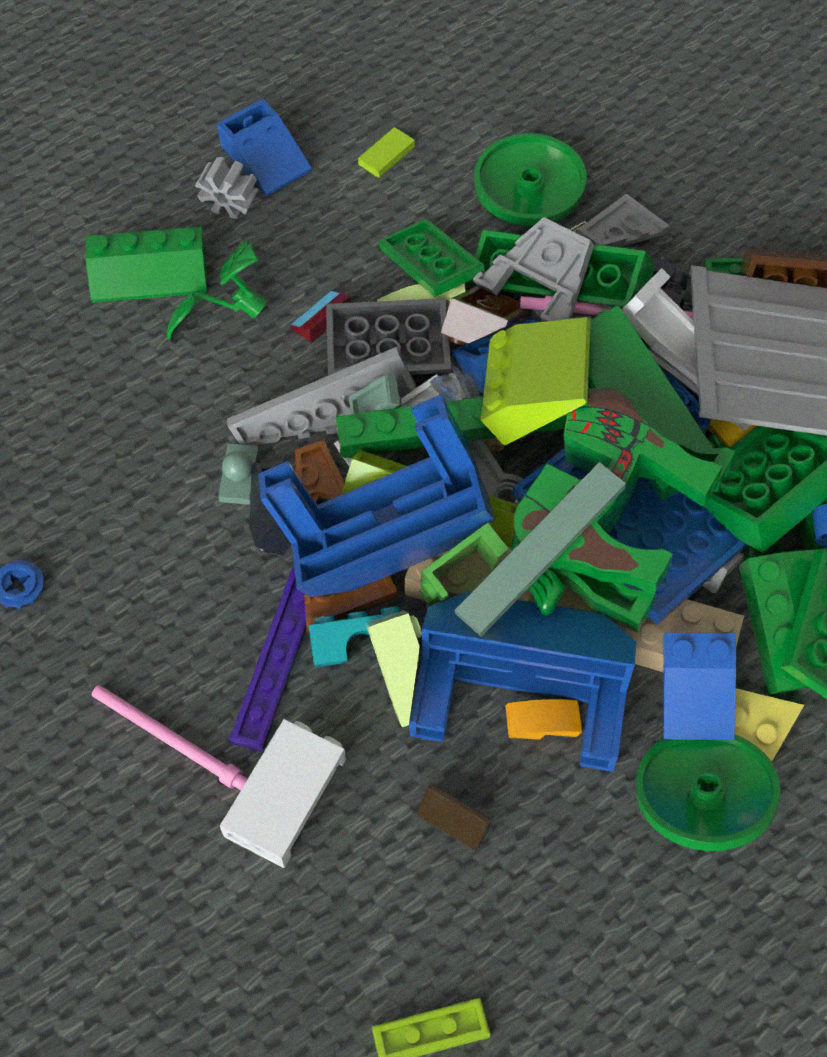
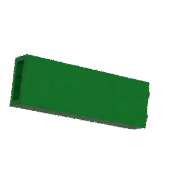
M619 305L611 310L604 309L600 311L594 319L590 320L589 388L611 387L618 389L630 398L647 422L662 436L683 439L704 448H713ZM648 479L661 501L679 492L666 482Z

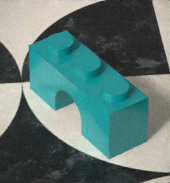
M400 607L381 609V615L368 616L367 611L350 613L347 620L335 621L334 616L316 618L315 624L308 625L314 667L348 663L346 647L350 639L360 634L369 635L366 626L367 622L400 612Z

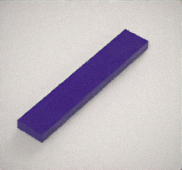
M294 565L229 739L230 744L263 752L306 630L304 593L297 590Z

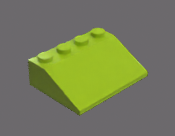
M587 317L518 324L506 331L501 330L490 339L481 421L504 446L587 403L591 322Z

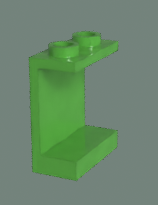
M486 523L422 570L420 580L422 588L419 592L429 606L447 600L449 595L437 579L475 551L479 553L492 571L506 558L509 549L489 523Z

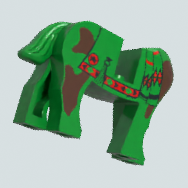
M611 387L588 389L587 403L567 413L564 431L566 462L588 473L600 462L625 482L626 488L528 590L534 597L543 616H550L564 594L565 586L577 593L592 610L602 613L609 619L639 633L655 604V594L672 566L673 554L664 549L646 550L633 548L618 542L608 533L626 509L639 477L666 482L702 507H705L713 491L718 492L733 466L736 451L727 447L704 448L683 439L662 436L647 422L625 393ZM546 464L516 508L514 514L515 533L511 552L581 481L580 479ZM624 584H629L642 590L630 589Z

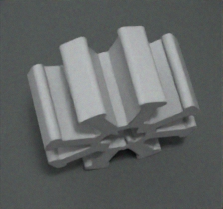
M217 157L213 165L211 162H208L199 177L195 187L201 188L197 197L201 202L214 201L215 203L211 208L212 212L220 214L223 207H225L229 217L238 218L241 211L243 214H246L258 192L257 188H253L257 179L253 174L240 176L243 164L235 161L231 169H229L224 161L225 158Z

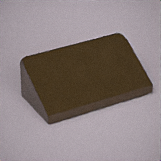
M433 783L428 785L418 810L419 817L473 850L479 848L490 829L491 820L488 816Z

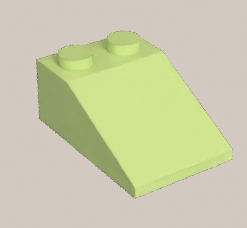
M403 610L366 623L396 716L402 727L409 725L420 648L417 638L422 637L417 617H414V615L409 616V613Z

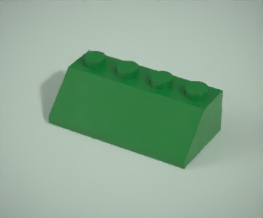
M202 227L86 236L85 259L92 303L190 295L192 292L195 294L197 292L207 293L206 248Z

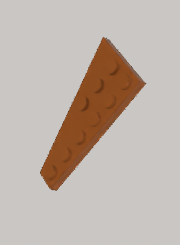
M324 439L295 450L296 473L315 502L319 496L333 499L342 495L345 482ZM390 575L349 592L311 597L304 594L307 632H309L308 625L315 624L316 618L334 616L335 621L348 617L350 613L360 612L398 597L397 589Z

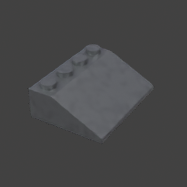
M446 299L326 304L328 376L397 347L411 375L451 373L449 336L441 333L447 314Z

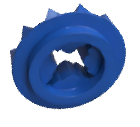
M21 560L10 562L1 567L0 603L6 608L16 607L19 610L23 605H33L34 599L38 595H42L43 584H45L41 570L35 564ZM12 578L23 583L24 592L14 589Z

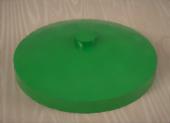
M535 133L515 134L494 142L480 155L474 172V188L481 204L491 214L501 220L522 226H534L544 217L556 222L571 214L583 199L587 181L585 165L574 149L556 138Z
M734 734V740L663 738L648 750L640 762L636 776V797L644 818L663 837L676 844L695 850L724 851L738 848L754 841L769 828L776 817L779 807L780 781L777 771L767 755L756 745Z

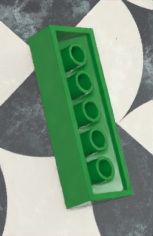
M483 230L475 258L484 264L486 272L494 265L492 261L499 255L504 256L516 246L515 242L523 235ZM593 244L594 248L577 301L608 307L619 305L622 309L652 278L655 265L646 251ZM515 270L501 289V291L541 297L554 296L556 293L554 290ZM473 279L466 282L468 286H478Z

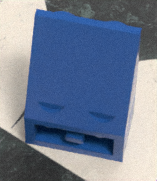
M264 99L217 123L221 147L234 161L243 164L242 170L247 175L253 174L257 179L255 184L266 196L312 171V167L283 121Z

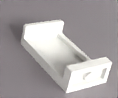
M661 268L622 308V311L637 334L650 347L656 342H660L697 370L694 321L661 289L663 284L670 278Z
M283 719L222 821L220 829L223 836L285 868L291 858L290 849L338 765L343 766L346 761L345 750L342 748V744L332 737L325 736L321 738L313 734L312 730L301 722L295 721L293 724Z

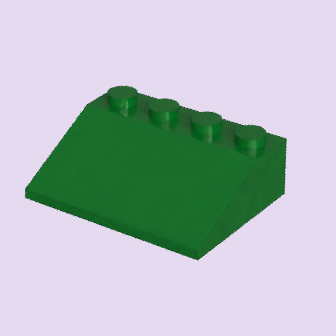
M757 425L729 448L736 451L733 466L718 492L713 491L705 508L737 539L764 553L827 499V437L820 434Z
M827 548L748 558L739 565L768 695L809 688L783 670L781 665L814 553L821 550L827 551Z

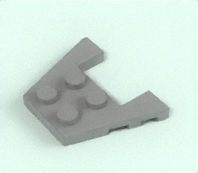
M544 217L515 242L516 246L504 256L499 255L492 261L494 264L483 274L480 271L473 278V281L478 286L497 295L515 270L556 292L540 315L543 321L571 319L594 245L591 240Z

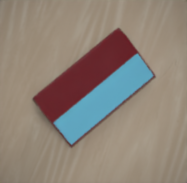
M335 291L328 292L290 324V328L312 343L327 330L326 304L351 303V297Z

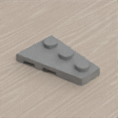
M625 194L577 230V234L591 240L596 245L620 248L662 236L668 232L670 226L628 194Z

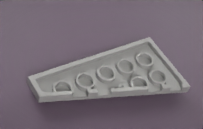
M397 347L227 418V425L240 445L254 446L278 442L281 437L298 435L299 439L310 437L309 433L326 431V435L337 433L336 416L351 414L349 397L386 373L396 375L400 398L416 389L417 385Z

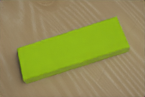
M481 998L372 1026L378 1057H419L490 1038V1031Z

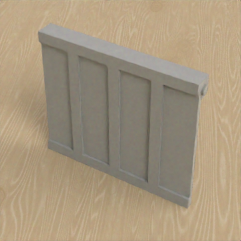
M691 265L689 277H691L700 405L699 417L827 435V288L706 271V267Z

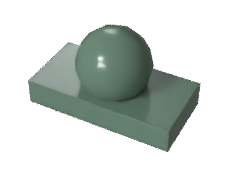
M386 373L349 397L351 414L401 408L396 375Z
M227 445L226 456L222 462L223 472L218 495L219 502L250 504L251 471L254 462H258V446Z

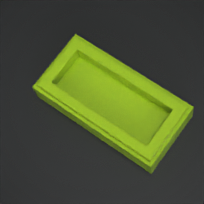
M394 127L358 158V163L380 178L415 147V140Z

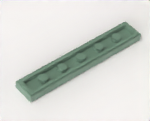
M599 462L454 610L455 614L482 637L626 488V483Z

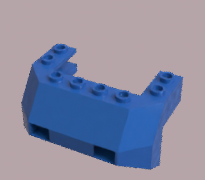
M442 394L411 407V411L418 422L415 423L416 433L427 450L429 458L319 505L316 504L289 461L258 474L261 501L291 543L297 590L310 597L356 590L451 550L486 523L490 524L495 520L487 490L469 444Z
M467 591L428 607L422 627V661L409 720L410 737L439 742L444 741L455 680L568 700H578L588 703L579 766L614 772L619 754L626 692L635 666L636 641L602 613L556 606L550 616H543L536 602L517 600L481 637L457 616L454 611L472 592Z

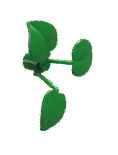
M248 238L227 258L219 273L222 286L230 278L239 286L231 297L235 302L231 303L201 292L196 294L192 292L173 312L167 326L168 340L171 341L173 330L190 312L194 304L201 299L231 308L236 313L241 309L252 318H255L261 312L267 300L247 285L237 274L245 267L259 261L255 253V246L250 243Z

